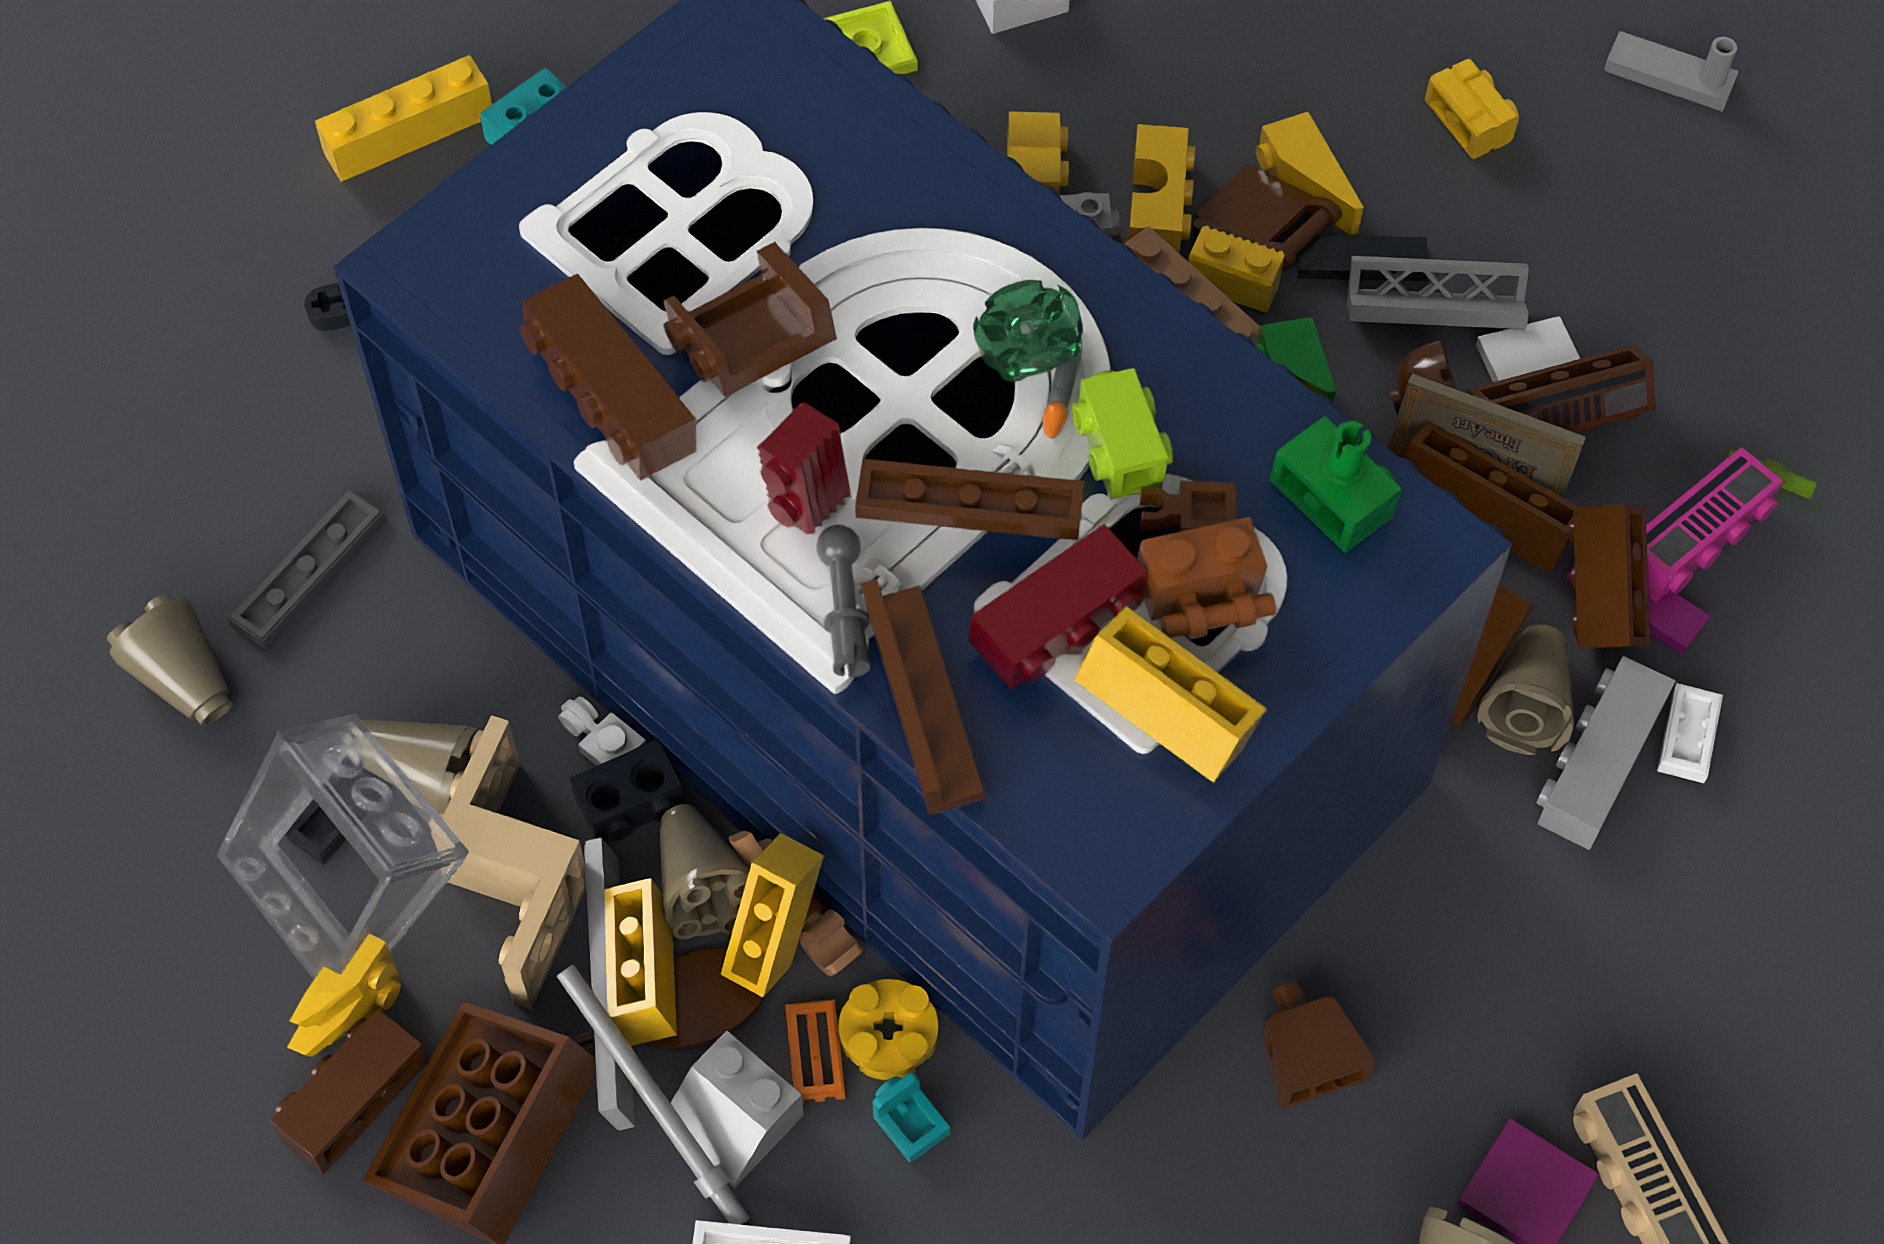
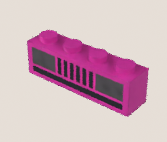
M1741 447L1646 525L1649 597L1656 603L1669 591H1672L1674 594L1679 593L1692 579L1694 570L1699 566L1703 570L1709 568L1720 556L1723 550L1722 547L1725 544L1729 543L1734 546L1747 534L1751 527V522L1755 519L1760 522L1766 520L1779 504L1775 496L1784 481Z

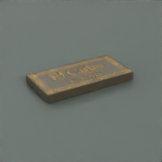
M1412 374L1408 381L1387 449L1395 455L1403 457L1411 440L1430 421L1563 498L1586 437Z

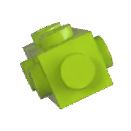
M1134 368L1118 372L1102 371L1090 378L1081 379L1079 401L1072 404V416L1077 433L1080 436L1086 434L1091 446L1088 451L1091 472L1096 481L1103 480L1110 500L1141 493L1142 487L1163 488L1166 467L1173 462L1172 447L1168 435L1165 432L1159 433L1154 422L1156 410L1152 393L1148 387L1141 388Z

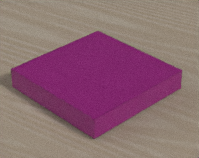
M1510 1118L1463 1192L1457 1205L1518 1244H1558L1598 1178L1599 1173Z

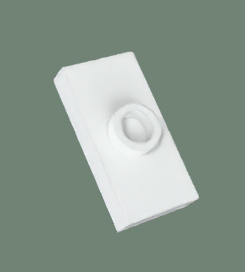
M1676 683L1672 692L1657 767L1658 772L1700 783L1705 782L1708 777L1723 699L1722 694Z

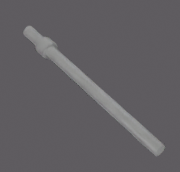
M574 964L557 975V978L697 1177L694 1183L704 1198L711 1197L729 1224L742 1225L750 1217L727 1185L731 1180L720 1164L716 1166L712 1164Z

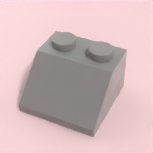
M728 1031L690 1068L671 1101V1105L714 1166L720 1164L731 1180L729 1184L734 1188L804 1116L802 1094Z

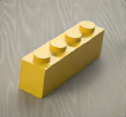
M468 55L315 120L323 153L339 180L343 182L481 122L480 113L492 105L488 82L472 57Z

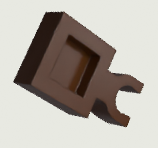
M1180 481L1178 495H1171L1159 488L1142 487L1140 506H1155L1160 511L1156 513L1142 512L1140 530L1156 531L1168 525H1178L1179 532L1237 520L1236 483Z

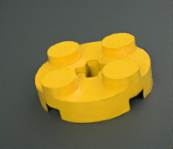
M894 979L877 980L869 984L859 985L852 990L849 1000L843 1006L840 1013L838 1028L841 1049L847 1059L849 1057L854 1064L859 1066V1071L869 1077L889 1080L899 1076L902 1079L909 1073L916 1072V1068L923 1064L927 1057L929 1060L936 1049L938 1041L937 1013L929 1001L928 994L920 986ZM885 1019H892L895 1024L901 1025L903 1028L902 1031L894 1032L893 1039L891 1040L883 1039L882 1031L874 1030L876 1025L882 1024Z

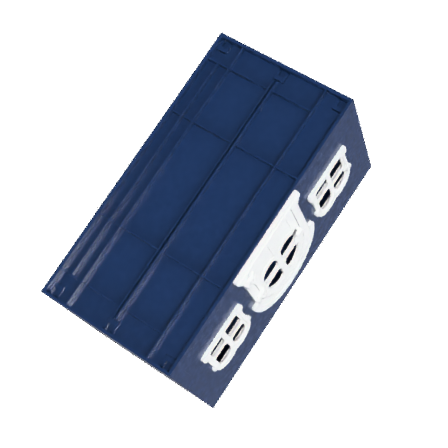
M680 0L333 266L412 535L609 713L612 712L646 740V744L658 739L675 773L741 832L747 831L752 833L757 842L764 839H771L773 841L782 833L824 855L814 893L827 910L831 909L843 917L844 925L909 984L923 988L928 994L932 1005L1082 1140L1430 785L1512 543L1505 539L1503 533L1495 525L1483 522L1463 507L1460 500L1453 493L1438 488L1421 475L1418 468L1411 461L1396 456L1379 443L1376 436L1370 431L1371 442L1365 454L1374 463L1385 467L1391 472L1397 484L1402 488V492L1393 518L1347 553H1344L1269 479L1277 450L1318 420L1326 416L1336 427L1351 420L1337 411L1335 405L1327 397L1315 394L1299 382L1289 368L1282 364H1276L1257 350L1254 343L1247 336L1235 333L1219 321L1209 307L1202 303H1196L1177 289L1175 283L1167 275L1155 272L1139 260L1136 253L1129 246L1118 244L1101 231L1091 217L1084 214L1080 215L1063 202L1054 189L1038 183L1024 172L1016 160L1000 154L986 142L985 138L978 131L968 129L958 122L941 103L937 101L932 102L914 88L907 77L894 73L882 64L869 48L860 47L844 35L835 22L823 19L810 9L804 0ZM776 242L828 298L837 339L724 397L710 380L705 383L701 381L693 369L686 351L677 352L669 342L663 324L669 321L664 300L675 296L684 308L690 312L762 275L756 251ZM577 273L696 418V452L641 481L627 463L620 465L614 459L607 445L605 435L598 426L591 428L585 422L579 411L576 398L569 390L562 391L559 389L550 374L546 360L540 353L534 355L529 351L520 333V326L524 324L522 300ZM1077 330L1081 334L1083 341L1082 353L1071 399L1067 407L1068 417L1059 435L1050 439L1043 431V414L1049 403L1051 386L1063 340L1070 331ZM836 363L874 392L881 401L852 428L840 434L851 497L844 498V504L836 505L837 512H830V519L822 520L823 526L815 527L816 534H806L795 526L791 528L783 526L771 515L768 509L770 498L767 494L769 492L766 490L767 485L760 474L761 467L763 466L758 455L760 451L756 447L793 411L791 397L797 384L820 365ZM1134 368L1141 388L1148 387L1152 393L1156 410L1154 422L1159 433L1165 432L1168 435L1173 453V462L1166 467L1163 488L1160 489L1165 490L1171 495H1178L1180 481L1236 483L1237 519L1251 518L1268 565L1259 594L1270 592L1273 595L1276 605V613L1274 615L1257 618L1255 625L1243 628H1236L1234 624L1208 629L1206 636L1194 638L1203 647L1193 644L1184 635L1170 638L1267 709L1241 753L1214 783L1074 680L1094 640L1079 651H1074L1070 648L1056 658L1054 666L1043 677L1034 682H1029L1026 679L1012 690L1009 689L968 641L972 614L1103 524L1110 529L1136 559L1138 558L1142 540L1179 532L1178 525H1168L1156 531L1140 530L1142 512L1156 513L1160 510L1155 506H1140L1141 493L1110 500L1103 480L1096 481L1093 477L1088 457V451L1091 446L1086 434L1080 436L1077 433L1072 416V404L1079 401L1081 379L1090 378L1102 371L1118 372ZM791 379V385L787 390L780 393L770 392L774 387L783 386ZM902 424H911L956 460V468L1085 481L1079 539L1069 540L856 518L855 504L862 459H865L869 451L895 428ZM1363 427L1362 430H1361V433H1360V436H1359V439H1360V440H1361L1362 433H1363L1365 430H1367L1366 427ZM837 524L845 525L853 529L859 536L861 552L856 562L852 565L856 606L858 609L867 612L861 583L877 579L882 596L920 585L982 784L984 800L929 816L871 622L865 629L870 670L862 676L849 677L846 664L844 665V676H838L833 672L834 660L831 633L827 632L824 628V618L827 614L834 611L830 568L819 559L816 551L817 539L827 527ZM1143 600L1135 613L1162 632L1160 619L1150 620ZM1111 619L1109 622H1107L1106 624H1104L1103 626H1101L1099 633H1100L1113 619Z

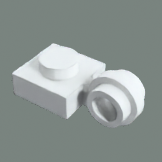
M579 696L575 700L569 699L561 706L562 713L558 716L559 721L574 736H579L582 732L587 734L578 744L579 750L582 755L596 766L646 744V740L612 712L600 724H596L594 720L598 718V713L583 697Z

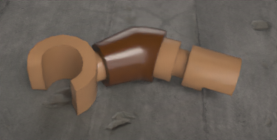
M742 831L729 837L730 843L749 869L752 862L772 842L771 839L757 842L752 833ZM813 891L800 935V944L819 969L828 976H833L858 957L864 949L858 940L853 938L843 927L845 924L844 918L831 909L826 912L827 908Z

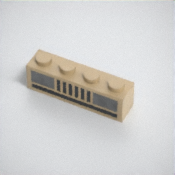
M1638 1073L1583 1094L1573 1111L1575 1114L1573 1116L1574 1126L1580 1139L1585 1144L1590 1143L1598 1158L1597 1169L1604 1185L1610 1190L1614 1189L1623 1206L1621 1208V1215L1628 1231L1633 1236L1638 1235L1642 1244H1729Z

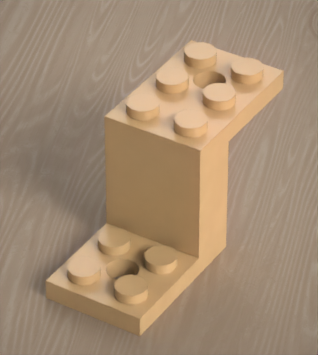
M491 715L484 731L478 730L470 746V761L464 772L459 771L455 775L449 794L451 800L445 813H438L430 829L429 839L432 842L436 860L440 865L445 882L521 907L519 912L521 923L515 936H508L500 951L499 964L502 966L505 983L508 985L513 1004L532 1010L586 890L585 861L579 840L498 814L521 764L510 722Z

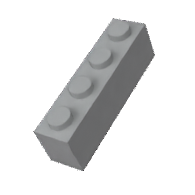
M1625 656L1622 657L1615 672L1606 668L1594 694L1601 696L1597 707L1595 708L1587 704L1575 730L1582 733L1577 745L1568 741L1556 764V767L1563 770L1557 782L1548 778L1536 802L1537 805L1544 807L1537 825L1588 850L1591 849L1672 690L1675 680Z

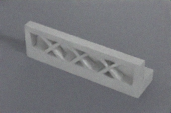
M1352 256L1347 297L1350 321L1527 329L1529 312L1525 304V294L1529 267L1527 264ZM1361 269L1380 270L1388 279L1376 290L1359 289ZM1390 271H1398V272L1393 275ZM1411 272H1424L1432 281L1419 292L1408 291L1400 283ZM1434 273H1442V274L1437 277ZM1455 274H1468L1476 283L1463 294L1451 293L1444 285ZM1478 275H1486V276H1484L1482 279H1480V277H1479ZM1499 276H1517L1514 296L1495 295L1488 285ZM1395 287L1398 291H1391L1390 289ZM1439 289L1442 293H1435L1434 291ZM1482 290L1486 295H1479L1478 293Z

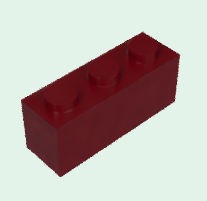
M1103 524L972 614L968 641L1010 690L1026 679L1029 682L1037 681L1050 671L1056 662V658L1070 648L1074 651H1079L1091 643L1098 635L1100 627L1116 617L1126 606L1135 612L1144 600L1142 595L1148 571L1110 529Z

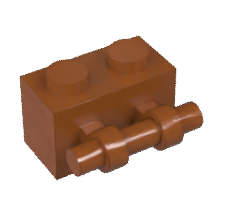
M1250 517L1141 541L1137 560L1148 571L1142 595L1150 620L1160 619L1162 633L1169 638L1185 635L1189 640L1206 636L1208 629L1234 624L1236 628L1252 626L1256 624L1257 618L1276 613L1273 595L1270 592L1259 594L1268 565Z

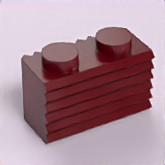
M801 403L756 447L760 451L758 455L761 458L760 463L763 465L760 474L767 485L766 490L769 492L767 494L770 498L768 509L771 515L783 526L788 528L795 526L806 534H816L815 527L823 526L822 520L830 519V512H837L836 505L844 504V498L851 497L839 424L806 403Z

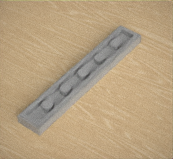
M602 838L585 841L586 845H584L592 992L607 1012L604 889L620 886L619 858ZM594 1031L598 1111L618 1131L635 1127L633 1085Z

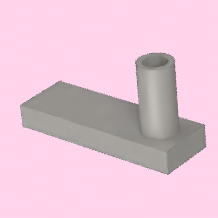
M1619 31L1603 71L1723 112L1739 72L1731 69L1737 52V44L1731 38L1718 37L1712 42L1707 59L1704 60Z

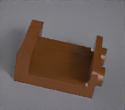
M776 242L756 251L762 275L690 312L684 308L675 296L664 300L669 321L665 322L663 327L669 342L677 352L685 350L689 355L693 369L701 381L705 383L710 380L724 397L837 339L828 298Z

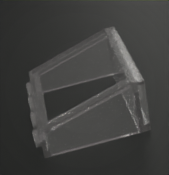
M351 714L278 731L217 853V857L314 980L323 966L341 975L369 933L385 941L391 952L460 868L469 851L358 716ZM313 798L380 880L350 935L277 844Z

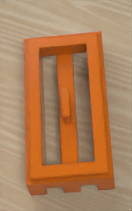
M835 999L785 1004L793 1087L802 1094V1103L805 1104V1100L815 1099V1102H823L828 1097H835V1100L845 1099ZM826 1012L834 1082V1084L826 1085L823 1082L816 1013ZM804 1014L807 1017L814 1086L808 1087L803 1085L796 1015Z

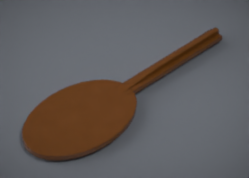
M728 948L703 949L674 958L677 1035L643 1044L659 1049H686L710 1043L719 1039L726 1031L731 1033L743 1025L757 1011L764 997L720 975ZM594 1029L571 1038L587 1052L595 1050Z

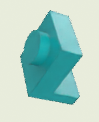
M914 1072L909 1073L902 1079L899 1076L893 1077L876 1091V1098L873 1100V1118L910 1164L951 1134V1127L920 1090V1080Z

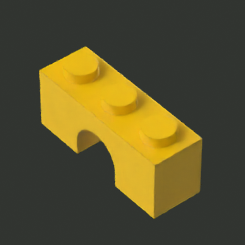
M1137 124L1132 184L1151 186L1158 191L1154 193L1132 192L1128 240L1148 226L1178 253L1181 240H1189L1191 214H1183L1184 205L1191 206L1193 180H1187L1185 177L1186 171H1194L1196 146L1188 145L1189 128Z

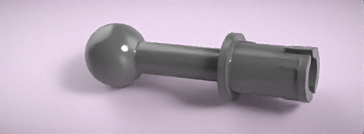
M837 524L824 529L816 543L819 559L830 568L834 611L827 614L824 618V628L827 632L831 633L834 660L833 672L838 676H844V665L847 664L848 676L859 677L870 670L865 629L869 626L870 620L868 613L858 609L856 606L852 565L856 562L861 552V542L853 529Z

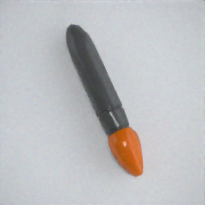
M1077 330L1070 331L1063 340L1051 386L1049 403L1043 414V431L1050 439L1059 435L1068 417L1067 407L1071 399L1082 353L1083 341L1081 334Z

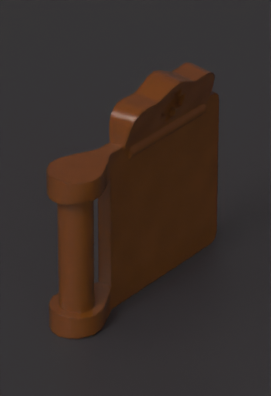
M1246 165L1196 211V220L1193 222V235L1197 238L1202 227L1208 225L1210 230L1216 228L1219 232L1225 231L1226 235L1233 234L1235 238L1241 237L1243 241L1249 239L1251 244L1257 242L1260 246L1266 245L1268 249L1274 248L1276 252L1283 251L1285 256L1282 271H1287L1296 262L1297 258L1295 255L1324 227H1332L1342 218V211L1329 199L1313 197L1252 165ZM1306 211L1312 215L1284 243L1275 242Z

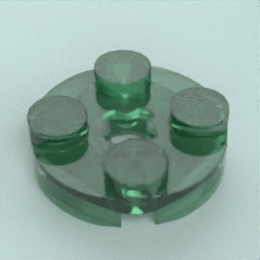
M1023 280L1002 287L984 302L986 311L981 315L980 320H978L976 315L973 333L982 359L991 368L998 370L1002 379L1008 382H1018L1027 376L1048 372L1062 363L1071 362L1078 357L1082 349L1080 339L1083 333V321L1075 297L1066 288L1057 285L1059 290L1057 291L1052 288H1043L1041 280ZM1031 322L1034 328L1038 327L1032 332L1022 333L1021 326Z

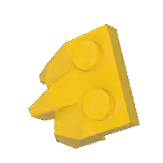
M369 933L341 975L325 966L322 967L303 995L290 1019V1022L299 1025L287 1048L305 1056L314 1057L326 1046L346 1036L352 1026L360 1019H368L377 1008L382 1011V1009L387 1010L393 1005L401 989V978L385 941Z

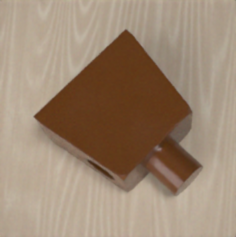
M1299 981L1284 983L1273 990L1272 994L1280 1012L1267 1017L1263 1030V1039L1281 1110L1370 1080L1376 1061L1334 997L1327 996L1308 1002Z

